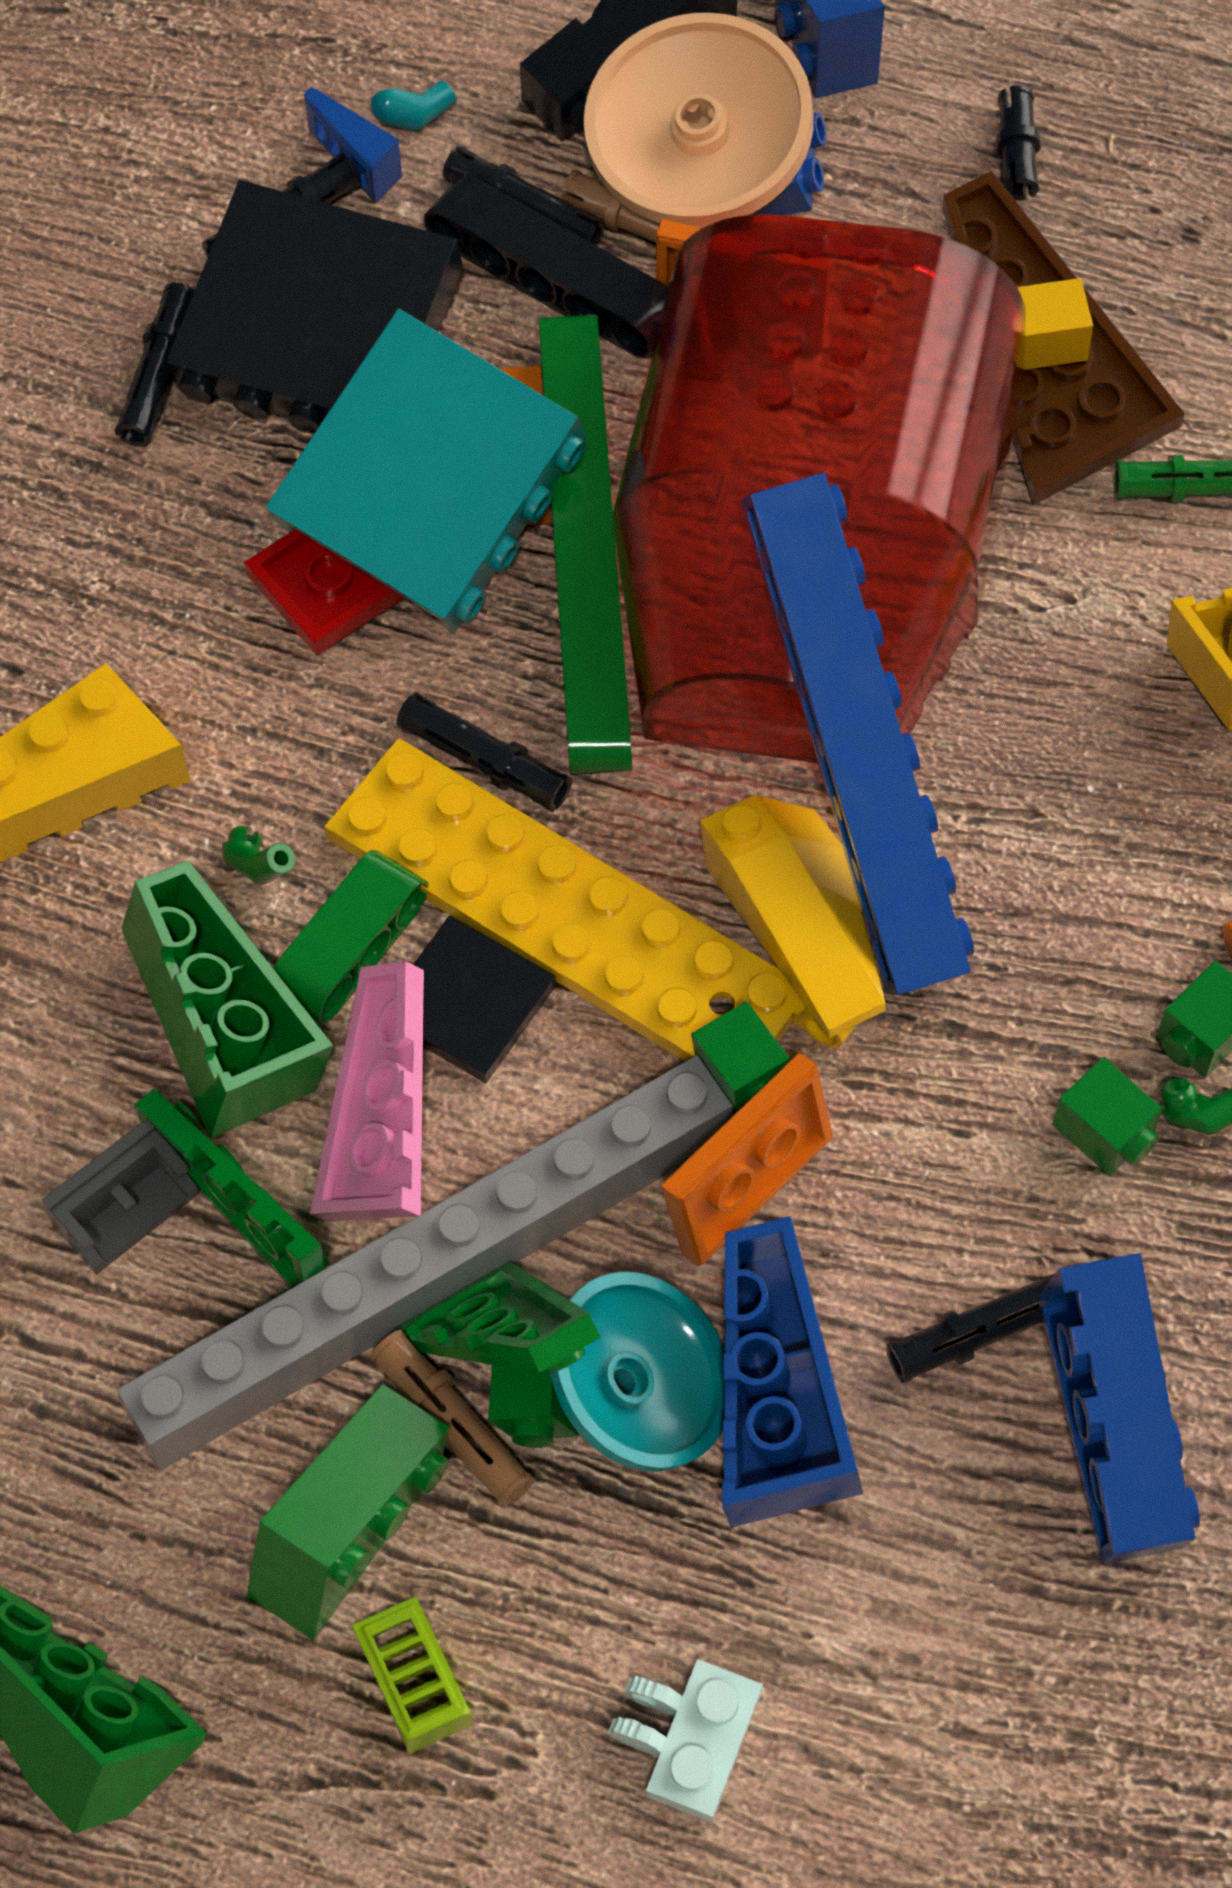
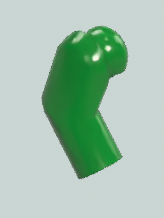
M247 826L234 827L229 832L228 841L222 844V855L225 863L259 885L267 884L288 873L295 865V854L286 844L275 843L260 851L259 849L262 845L260 834L257 831L253 835L246 834L249 828Z

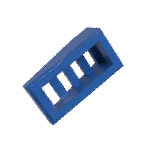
M310 87L304 93L309 131L333 158L339 153H344L345 157H349L361 177V184L359 186L373 200L379 201L402 178L398 139L319 90Z

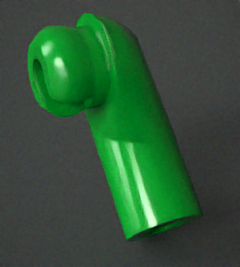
M1185 1078L1171 1079L1162 1087L1160 1106L1163 1108L1164 1116L1170 1123L1206 1135L1216 1134L1232 1125V1088L1210 1098L1197 1093L1196 1086L1189 1083Z

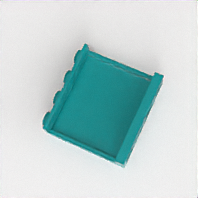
M398 308L265 508L283 528L290 532L297 530L441 620L448 631L455 634L462 622L470 623L481 610L486 599V592L483 590L496 571L503 573L514 560L520 545L517 539L529 521L536 523L546 512L553 496V492L550 489L561 472L569 473L579 462L586 447V442L583 441L586 434L578 416Z

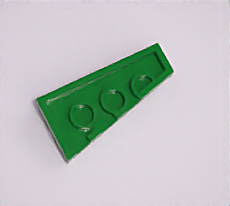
M155 1088L134 1104L140 1123L147 1118L155 1126L158 1133L188 1166L190 1170L187 1174L198 1186L199 1191L291 1289L330 1265V1261L321 1249L320 1243L280 1207L266 1190L261 1189L244 1173L238 1161L223 1145L218 1144L216 1146L201 1132L202 1127L199 1121L180 1100H176L171 1104Z
M510 1261L395 1327L396 1331L401 1329L407 1335V1339L421 1353L541 1373L546 1369L548 1371H558L571 1366L584 1356L586 1352L585 1346L601 1338L589 1312Z

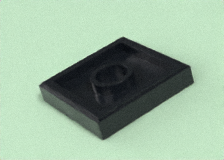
M449 915L413 964L424 970L423 1047L487 1084L556 987V976Z

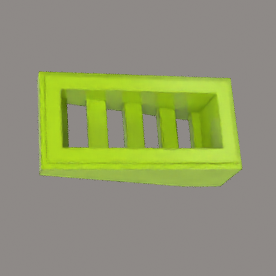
M416 1596L352 1625L408 1755L473 1725L470 1710ZM411 1620L415 1629L414 1633L378 1649L373 1637ZM422 1645L425 1656L395 1670L388 1671L385 1664L386 1661ZM433 1669L437 1679L399 1695L396 1685ZM443 1692L447 1703L410 1719L406 1709Z

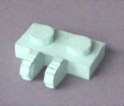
M699 1659L696 1660L683 1696L660 1683L652 1682L643 1677H630L624 1691L630 1698L642 1706L656 1709L674 1717L667 1737L636 1720L621 1717L613 1719L608 1731L613 1739L620 1741V1743L658 1757L646 1789V1797L713 1823L760 1699L763 1684Z

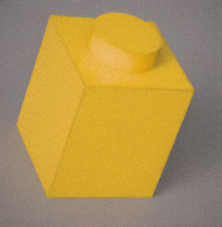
M1081 278L1011 288L1009 312L1001 313L1000 330L1004 348H1014L1019 371L1088 361L1093 323Z

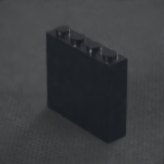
M238 180L166 361L177 388L184 395L197 401L209 402L212 398L232 403L238 410L247 415L264 417L268 413L287 419L293 426L303 431L315 433L398 308L439 332L463 268L457 239Z

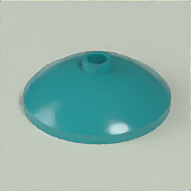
M609 1273L588 1282L574 1292L568 1299L589 1312L601 1338L584 1347L586 1352L576 1363L558 1371H550L560 1405L574 1428L593 1448L607 1458L628 1468L640 1471L663 1472L674 1470L692 1462L707 1452L721 1435L723 1420H725V1349L707 1316L687 1295L661 1279L642 1273ZM615 1380L619 1383L622 1391L617 1387Z

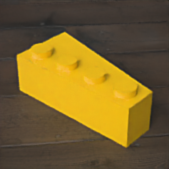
M107 663L0 737V862L28 851L29 843L55 832H59L60 836H64L83 827L81 821L113 807H116L117 811L120 812L141 803V795L167 785L169 790L190 782L181 743Z

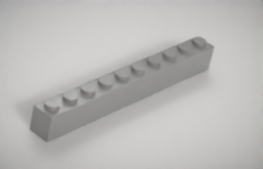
M698 1055L690 1058L423 1212L421 1216H416L118 1388L117 1392L128 1418L160 1471L377 1345L388 1335L396 1331L395 1327L507 1262L510 1261L513 1264L519 1262L678 1169L732 1118L733 1105Z

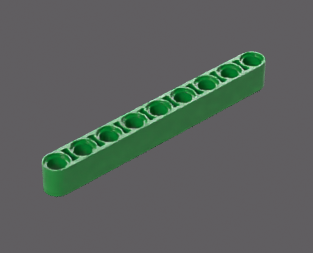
M597 314L539 318L543 396L578 416L586 434L583 439L586 442V447L579 462L569 473L562 471L550 489L553 492L551 511L570 775L632 771L631 735Z

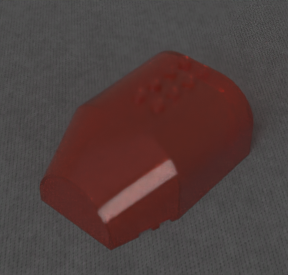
M770 214L737 216L714 222L692 234L682 244L674 259L613 511V527L644 739L818 763L741 499L753 493L824 472L826 473L829 485L837 484L845 501L847 521L840 524L847 548L856 547L864 566L866 582L858 586L865 610L874 609L882 628L884 645L877 647L883 672L891 671L899 686L902 707L896 709L895 713L901 733L910 734L923 714V703L937 680L943 681L951 668V657L963 637L968 639L978 623L1024 377L1025 305L1014 282L993 261L966 245L922 231Z

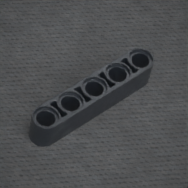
M469 174L460 175L424 214L423 221L427 231L457 239L462 258L563 316L597 314L599 336L636 357L646 358L650 356L684 315L685 310L680 298L664 283Z

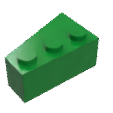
M382 1384L260 1520L247 1596L314 1641L383 1544L391 1539L401 1527L410 1507L421 1492L425 1494L431 1492L442 1478L449 1463V1459L443 1456L450 1427Z

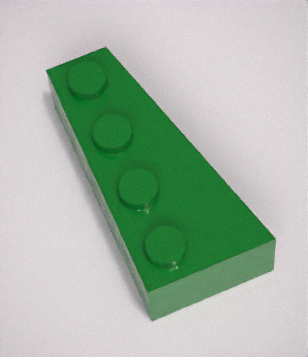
M189 860L136 880L121 929L210 1139L316 1092L333 1044Z

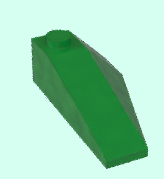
M0 1585V1734L30 1788L73 1834L127 1817L203 1744L207 1733L162 1688L145 1677L138 1680L135 1685L104 1666L109 1654L91 1643L81 1649L63 1640L50 1631L52 1628L51 1617Z

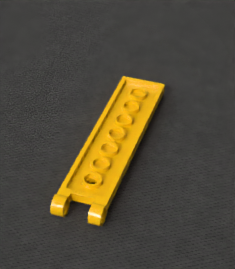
M401 738L394 742L324 826L328 840L357 858L361 859L367 852L376 849L425 879L429 886L426 888L422 885L421 891L426 893V901L556 976V982L684 1062L695 1056L691 1033L722 1016L714 1013L709 1006L714 999L719 997L731 1000L734 1008L748 1001L778 1042L790 1026L795 1024L819 1043L838 1049L857 1026L855 1025L829 1038L779 968Z

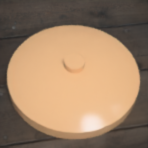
M692 13L667 18L651 24L629 37L612 52L597 72L587 95L584 111V131L589 155L598 177L610 194L629 210L657 223H661V220L665 219L698 227L717 226L746 217L777 197L800 170L811 144L814 123L812 97L808 79L803 67L790 48L776 35L754 22L719 13Z

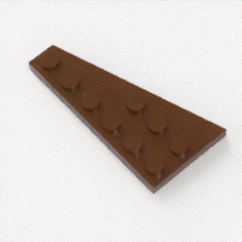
M992 171L943 195L942 210L1034 505L1182 427L1185 414L1085 287L1084 291L1093 323L1088 361L1019 371L1014 348H1004L1000 330L1001 313L1009 312L1011 288L1077 279V277Z

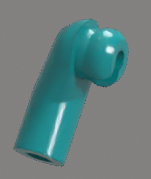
M439 80L421 94L396 88L380 90L373 95L370 108L374 117L387 125L417 131L424 128L456 104L457 99L450 85L443 80Z

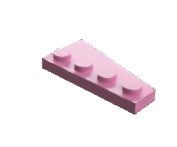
M406 961L366 966L360 969L310 1210L311 1215L328 1222L421 1216L424 970Z

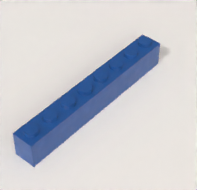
M824 472L750 494L741 499L885 991L900 995L970 973L971 969L967 956L974 954L972 936L966 921L962 917L955 918L949 898L950 894L956 893L955 878L945 856L938 858L931 833L938 831L936 813L928 795L920 796L913 771L920 769L918 751L912 736L909 733H901L895 713L896 709L902 707V698L894 674L891 671L883 672L877 647L884 645L882 628L874 609L865 610L858 586L866 582L860 554L855 546L847 548L840 523L847 521V509L842 492L837 484L829 485L826 473Z

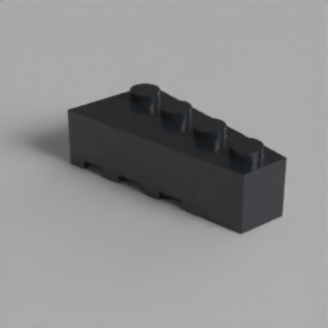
M600 0L592 13V17L584 24L577 18L573 19L520 63L521 101L563 142L577 132L584 131V111L591 84L606 59L625 40L651 24L679 15L719 13L737 17V0Z

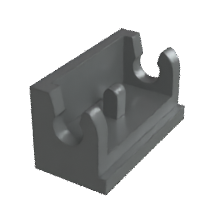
M146 1118L44 1197L42 1202L53 1227L97 1275L200 1193L198 1186L187 1174L190 1170L188 1166L158 1133L155 1126Z

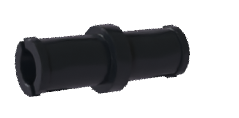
M1013 85L1010 86L1011 103L1008 100V91L1005 88L998 94L997 101L1000 112L1001 131L996 135V151L1002 157L1003 186L1015 200H1026L1025 183L1028 184V194L1031 197H1034L1039 192L1036 154L1041 148V136L1039 131L1034 128L1033 91L1026 86Z

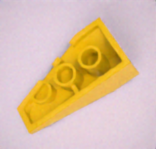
M754 794L699 820L708 872L828 1037L831 1038L886 1011L881 983L844 848L816 810Z

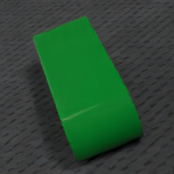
M376 849L367 852L358 861L281 955L273 968L311 1018L320 1024H326L341 1010L356 991L361 967L378 964L415 918L427 897L426 893L421 891L422 885L426 888L429 886L425 879Z

